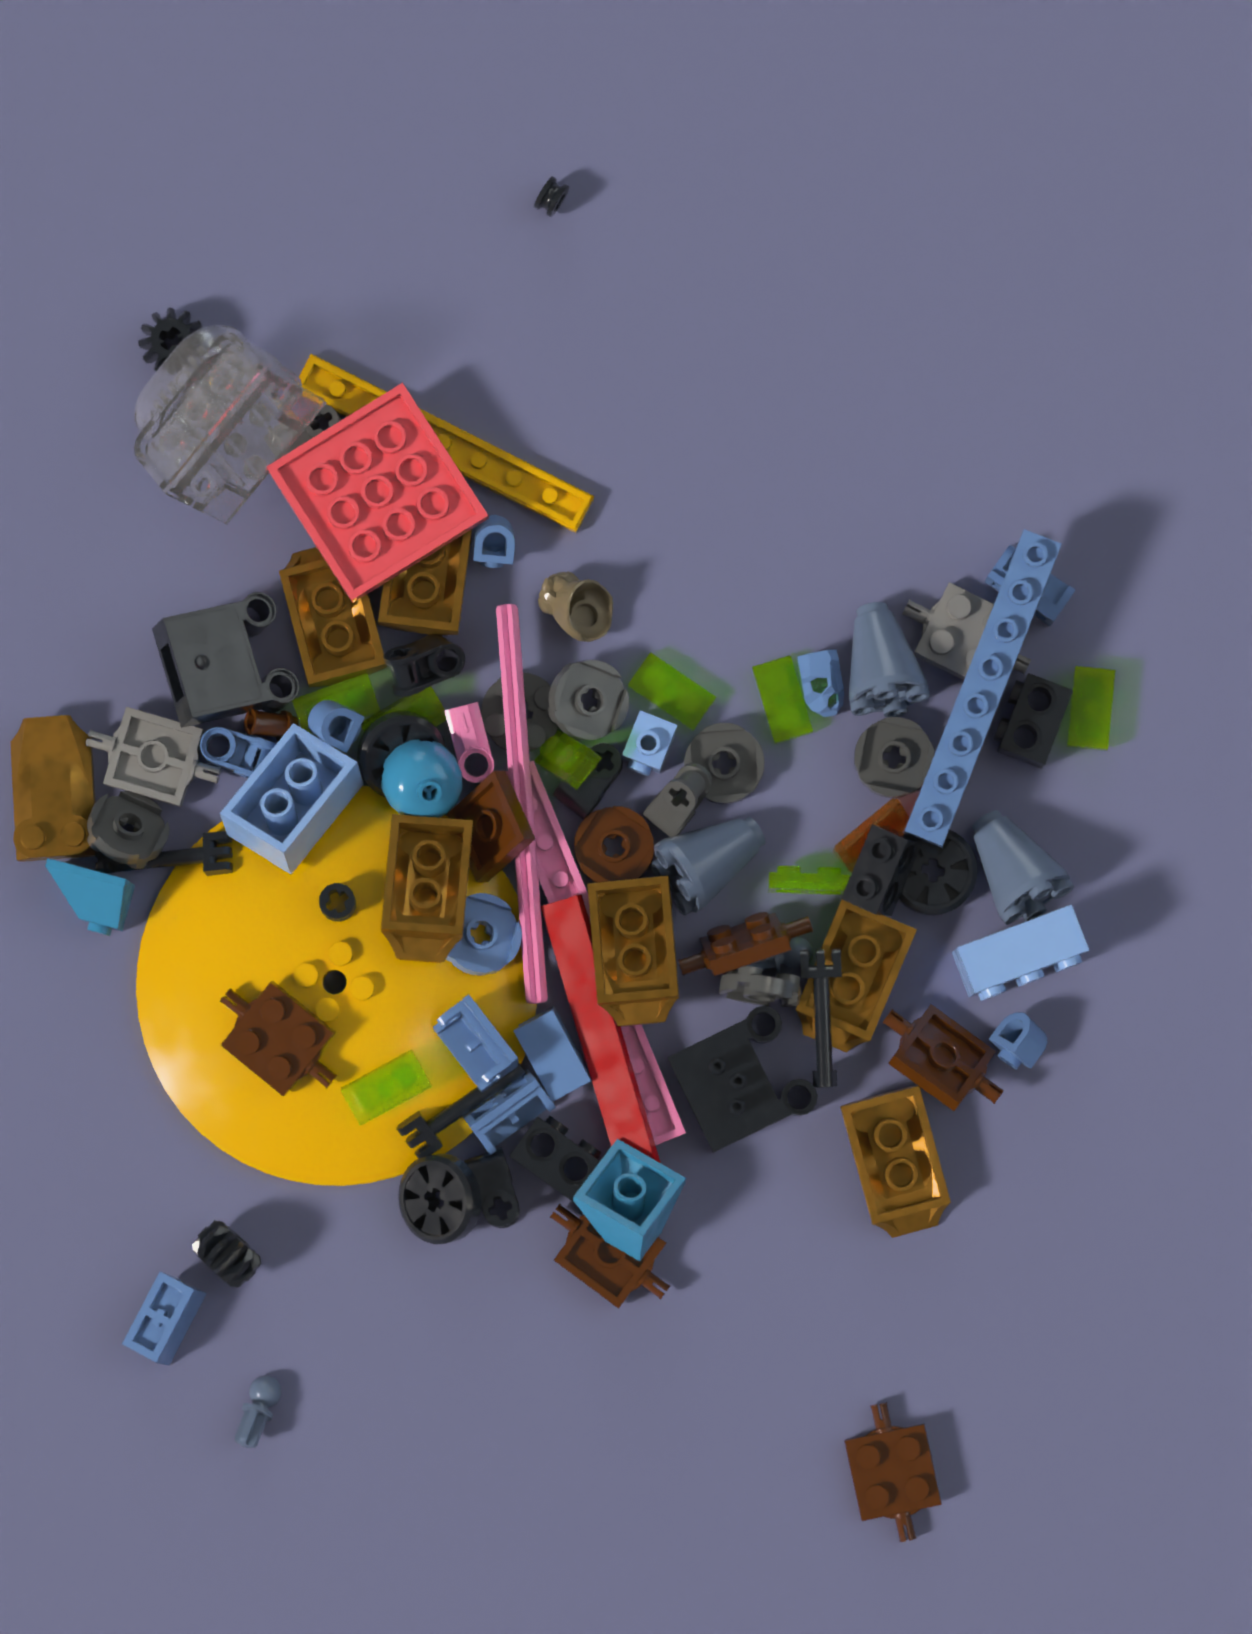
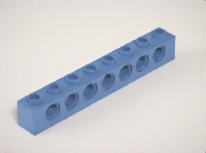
M1023 530L905 828V834L940 848L943 847L1059 554L1061 543L1028 530Z

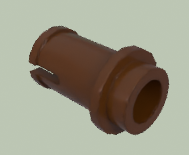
M251 709L245 716L244 728L248 735L276 737L279 741L293 723L298 726L299 723L297 717L286 710L278 714Z

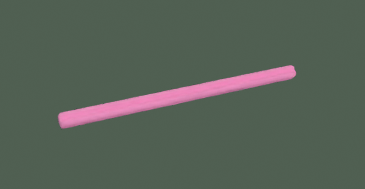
M503 604L497 606L496 616L508 775L535 836L518 607L515 604ZM535 839L515 857L519 920L522 931L521 947L525 999L529 1004L545 1003L548 999Z

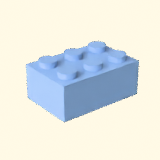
M293 723L220 812L227 835L291 875L364 785L358 763Z
M1071 904L957 947L952 952L968 997L978 994L980 1001L1007 991L1004 984L1016 980L1018 987L1041 979L1044 977L1042 970L1054 966L1057 973L1083 962L1080 955L1089 951V948Z

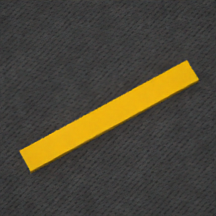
M310 354L293 387V391L318 404L331 406L338 414L344 417L351 415L386 393V391L313 354ZM420 409L463 477L577 533L594 500L593 495Z

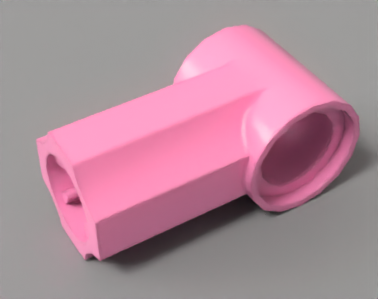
M474 702L444 710L462 777L472 783H481L493 772L495 765L479 703ZM473 753L482 754L488 761L487 771L480 776L471 775L465 768L466 758Z

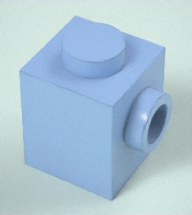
M640 710L622 754V759L629 761L627 768L645 776H649L651 771L660 774L677 731V725Z

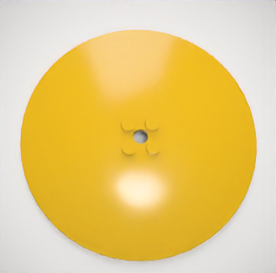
M362 786L291 875L233 838L232 843L217 845V847L227 846L233 849L232 858L217 860V862L233 863V873L207 876L203 872V863L175 866L161 888L149 913L140 944L136 977L138 1018L149 1058L165 1091L185 1118L219 1149L259 1171L295 1182L314 1185L348 1186L373 1183L403 1175L407 1168L418 1159L414 1154L415 1151L425 1144L426 1141L414 1148H410L405 1140L417 1129L415 1128L407 1135L401 1136L396 1129L397 1126L417 1111H420L425 1120L428 1121L477 1087L433 1030V1027L438 1023L436 1020L469 994L518 1057V1062L522 1064L526 1053L518 1041L514 1029L518 1028L519 1024L534 1017L537 1010V1004H529L525 999L521 944L514 959L497 973L484 976L462 972L447 960L443 963L399 960L396 958L389 941L381 932L391 819L392 814H401L390 806L385 797L379 795L368 786ZM223 821L207 833L226 831ZM203 837L191 848L203 847ZM469 866L467 897L476 893H486L501 898L511 907V912L515 916L516 922L519 921L520 924L518 896L503 870L497 873L489 882H476ZM333 883H342L348 886L353 891L356 899V909L353 915L342 922H334L327 919L319 906V896L322 890ZM335 892L329 896L331 903L326 907L330 911L336 908L337 913H340L346 909L344 902L349 899L346 894L340 897L338 892ZM479 924L475 930L471 929L470 931L471 936L474 937V942L477 944H481L483 941H490V935L485 933V926ZM331 971H340L346 977V987L338 994L328 993L323 985L325 976ZM274 981L326 1023L336 1033L323 1048L319 1061L334 1074L338 1075L332 1081L333 1083L326 1089L325 1086L308 1073L295 1083L287 1095L282 1096L224 1049L221 1044L234 1029L236 1019L238 1018L237 1014L220 1002L221 998L226 996L225 993L231 988L247 1003H250L260 996L270 982ZM463 1117L436 1134L441 1140L443 1147L432 1155L446 1154L473 1133Z

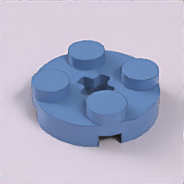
M476 893L466 897L463 938L453 947L446 960L462 972L477 976L494 974L502 969L516 956L522 938L519 921L516 922L515 916L511 912V907L501 898L491 894ZM479 924L484 925L485 933L490 935V941H483L481 944H477L474 942V937L470 934L471 929L475 930Z

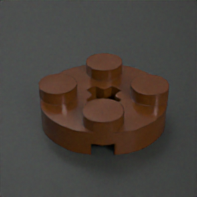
M613 806L596 810L590 813L577 829L575 835V857L582 872L596 883L639 879L647 871L653 859L654 839L648 823L641 815L629 808ZM616 836L623 839L621 846L625 849V852L622 855L615 853L612 857L605 854L607 847L603 844L606 838L614 840Z

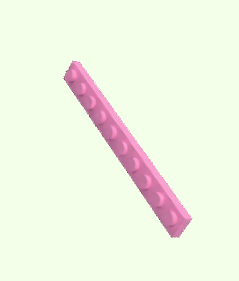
M534 760L530 761L539 882L548 904L582 894L590 921L588 892ZM642 1025L621 1026L655 1145L657 1146L686 1134Z

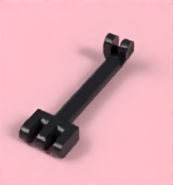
M226 831L203 833V847L162 851L158 857L148 861L147 865L141 869L131 868L127 864L116 862L101 852L95 851V857L98 859V862L95 863V871L109 874L203 863V872L207 876L233 873V863L217 862L219 859L233 857V849L231 847H217L219 844L232 843V838L227 835Z
M840 948L832 949L831 960L833 965H825L824 949H816L817 965L809 966L810 955L808 949L800 950L801 978H813L817 1070L812 1071L814 1087L837 1086V1070H833L829 977H842Z
M518 1062V1067L484 1092H481L476 1087L428 1121L425 1120L420 1111H417L401 1122L396 1129L401 1136H404L416 1128L417 1131L409 1135L405 1142L410 1148H414L426 1141L414 1154L418 1159L432 1155L443 1147L441 1140L436 1134L510 1083L526 1074V1071Z

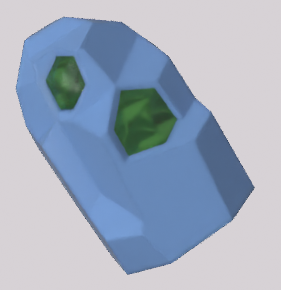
M837 649L797 656L796 660L802 694L807 706L812 712L825 718L837 715L844 701V687Z

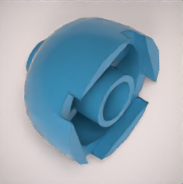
M419 739L410 740L396 747L386 758L383 765L381 789L390 806L401 815L440 818L448 814L459 800L462 792L461 769L452 752L439 742L420 741Z

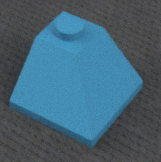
M47 858L46 868L78 918L89 922L87 930L107 936L111 935L112 929L123 931L135 888L133 883L124 878Z
M617 1139L574 1195L573 1201L605 1242L641 1261L662 1232L686 1183V1178Z

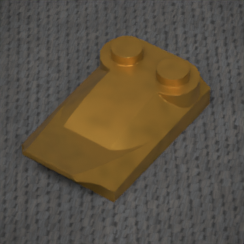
M472 529L383 584L378 618L379 625L406 632L438 634L441 636L458 635Z
M317 547L292 553L289 563L283 570H279L309 687L330 686L368 676L386 668L387 665L383 658L384 650L369 595L367 594L352 603Z
M71 715L24 718L17 734L10 742L15 824L13 841L16 847V860L18 862L47 860V858L66 859L95 856V850L88 845L87 841L89 836L87 822L95 804L92 747L86 746L87 738L91 740L92 738L74 722Z
M392 814L381 932L389 941L397 959L443 963L453 947L463 938L473 820Z
M659 876L589 883L588 897L597 1004L613 1017L618 1026L666 1022L672 1006L679 998L669 877Z
M841 899L821 949H824L825 965H833L831 960L832 949H841L842 977H829L832 1047L847 1053L853 1047L871 1041L917 929L887 916L875 915ZM808 978L800 997L799 1005H797L795 1010L802 1024L803 1035L815 1039L813 978Z
M920 1086L902 1088L840 1106L872 1224L885 1230L892 1238L938 1226L943 1211L951 1204Z

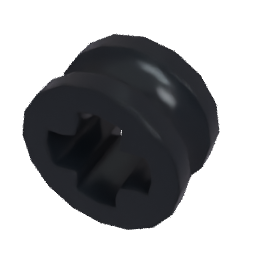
M553 176L546 182L534 204V207L538 210L545 208L549 217H552L557 212L569 191L568 185L559 186L556 183L557 179Z
M333 883L322 890L319 896V906L327 919L334 922H342L353 915L356 909V899L353 891L348 886L342 883ZM335 892H338L340 897L346 894L349 898L344 902L346 909L340 913H337L336 908L330 911L326 907L331 903L329 896Z

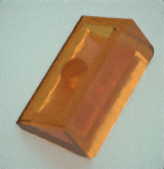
M893 797L834 846L833 853L849 872L852 873L872 824L889 826L900 832L905 830L909 816L900 801Z

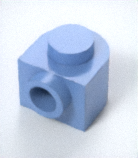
M489 515V519L474 529L473 561L480 562V565L489 568L503 567V564L513 565L515 538L512 525L502 516Z
M324 700L317 703L310 711L308 727L314 736L347 753L351 744L357 740L365 717L338 702Z
M1016 1012L1007 1016L989 1038L1000 1050L997 1056L1015 1070L1021 1064L1031 1069L1047 1045L1046 1033L1030 1017L1022 1012Z

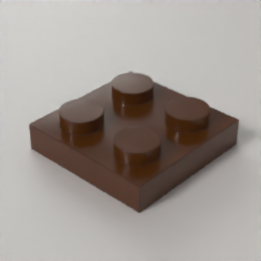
M494 770L447 814L449 819L473 820L469 866L476 882H489L536 839L506 771Z

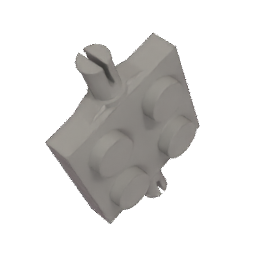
M950 582L940 601L931 610L909 599L902 615L924 624L921 640L914 652L915 657L964 680L994 604ZM1019 654L1013 669L1025 674L1031 659Z
M126 707L121 725L113 736L90 730L88 733L90 738L103 742L88 738L86 740L87 747L90 746L108 752L109 765L103 781L104 785L137 793L182 807L187 787L194 777L217 784L219 777L205 773V771L220 775L222 769L221 767L199 762L200 740L204 734V729L195 726L181 728L178 721Z

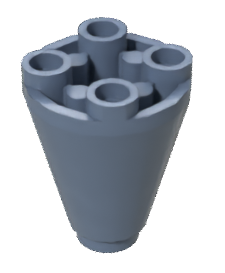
M884 602L862 605L856 610L857 617L854 619L849 687L851 712L856 716L867 715L872 712H884L885 717L903 716L908 712L907 706L927 700L930 697L927 679L893 612L889 611L888 605Z
M999 810L985 814L972 825V829L976 833L974 840L999 917L1005 924H1011L1021 917L1025 921L1040 917L1047 910L1044 906L1052 899H1059L1073 890L1074 885L1067 871L1009 817L1002 816Z
M747 817L744 820L740 818L664 838L654 846L656 860L650 863V867L655 877H669L670 889L673 893L672 899L681 914L697 913L759 852V848L765 845V837L753 818Z

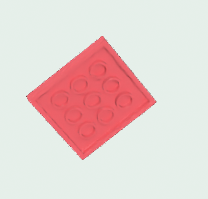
M403 383L266 466L267 471L352 603L489 519L487 512Z

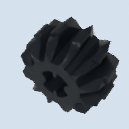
M168 308L166 312L167 319L162 320L157 312L152 314V318L156 323L155 327L149 324L142 325V331L150 337L140 339L138 345L141 349L148 350L143 356L146 364L156 361L154 369L159 374L164 372L169 365L171 375L177 377L179 374L178 365L183 364L185 369L191 372L194 368L189 359L192 357L196 360H203V352L195 347L206 345L207 339L203 335H196L203 328L200 321H194L189 324L191 319L190 312L185 310L176 319L174 308ZM177 335L181 345L179 347L172 345L168 350L164 342L165 339H174Z
M213 1221L197 1235L198 1238L192 1244L193 1251L231 1287L238 1288L244 1282L249 1281L261 1265L260 1256L223 1221Z

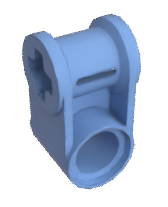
M223 727L210 728L203 734L200 740L201 752L209 763L233 771V773L245 778L250 777L276 745V743L248 734L244 735ZM217 736L225 737L230 742L229 751L221 757H214L208 752L210 740ZM261 751L256 767L253 768L257 754Z

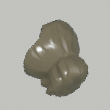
M570 571L558 572L545 578L538 598V606L544 614L553 615L559 626L578 641L592 642L607 634L612 624L613 598L604 586L591 579L579 580Z

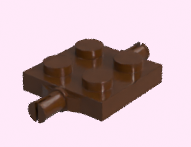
M767 912L755 913L747 917L745 923L733 927L721 925L710 929L707 932V936L699 938L702 946L700 953L678 959V963L683 976L704 968L712 970L713 975L716 976L790 951L789 942L791 939L810 932L812 933L813 928L808 915L785 924V922L779 921L775 912L769 915Z
M274 981L270 982L260 996L250 1003H247L231 988L225 993L226 996L221 998L220 1002L238 1015L234 1029L222 1042L221 1046L282 1096L287 1095L295 1083L308 1073L325 1086L326 1089L336 1079L338 1075L334 1074L319 1061L323 1048L336 1032Z
M930 1004L920 1018L912 1023L895 1012L894 1009L890 1011L882 1022L902 1036L899 1049L888 1064L952 1111H955L964 1097L974 1090L985 1096L993 1104L1003 1093V1089L984 1077L987 1071V1064L996 1051L932 1004Z
M561 1204L557 1206L556 1210L568 1218V1220L566 1221L555 1212L552 1213L550 1218L567 1229L569 1233L565 1245L554 1259L556 1263L618 1309L630 1292L641 1285L661 1300L665 1293L656 1288L652 1283L657 1284L666 1292L671 1285L665 1283L651 1271L655 1258L666 1245L665 1241L658 1237L641 1261H638L605 1242L585 1215L578 1218Z
M887 1402L880 1403L883 1419L880 1417L878 1404L870 1405L876 1429L865 1436L845 1440L861 1520L866 1521L880 1517L895 1518L899 1542L907 1541L904 1525H906L909 1541L917 1539L911 1515L923 1508L942 1505L925 1423L909 1427L892 1426Z

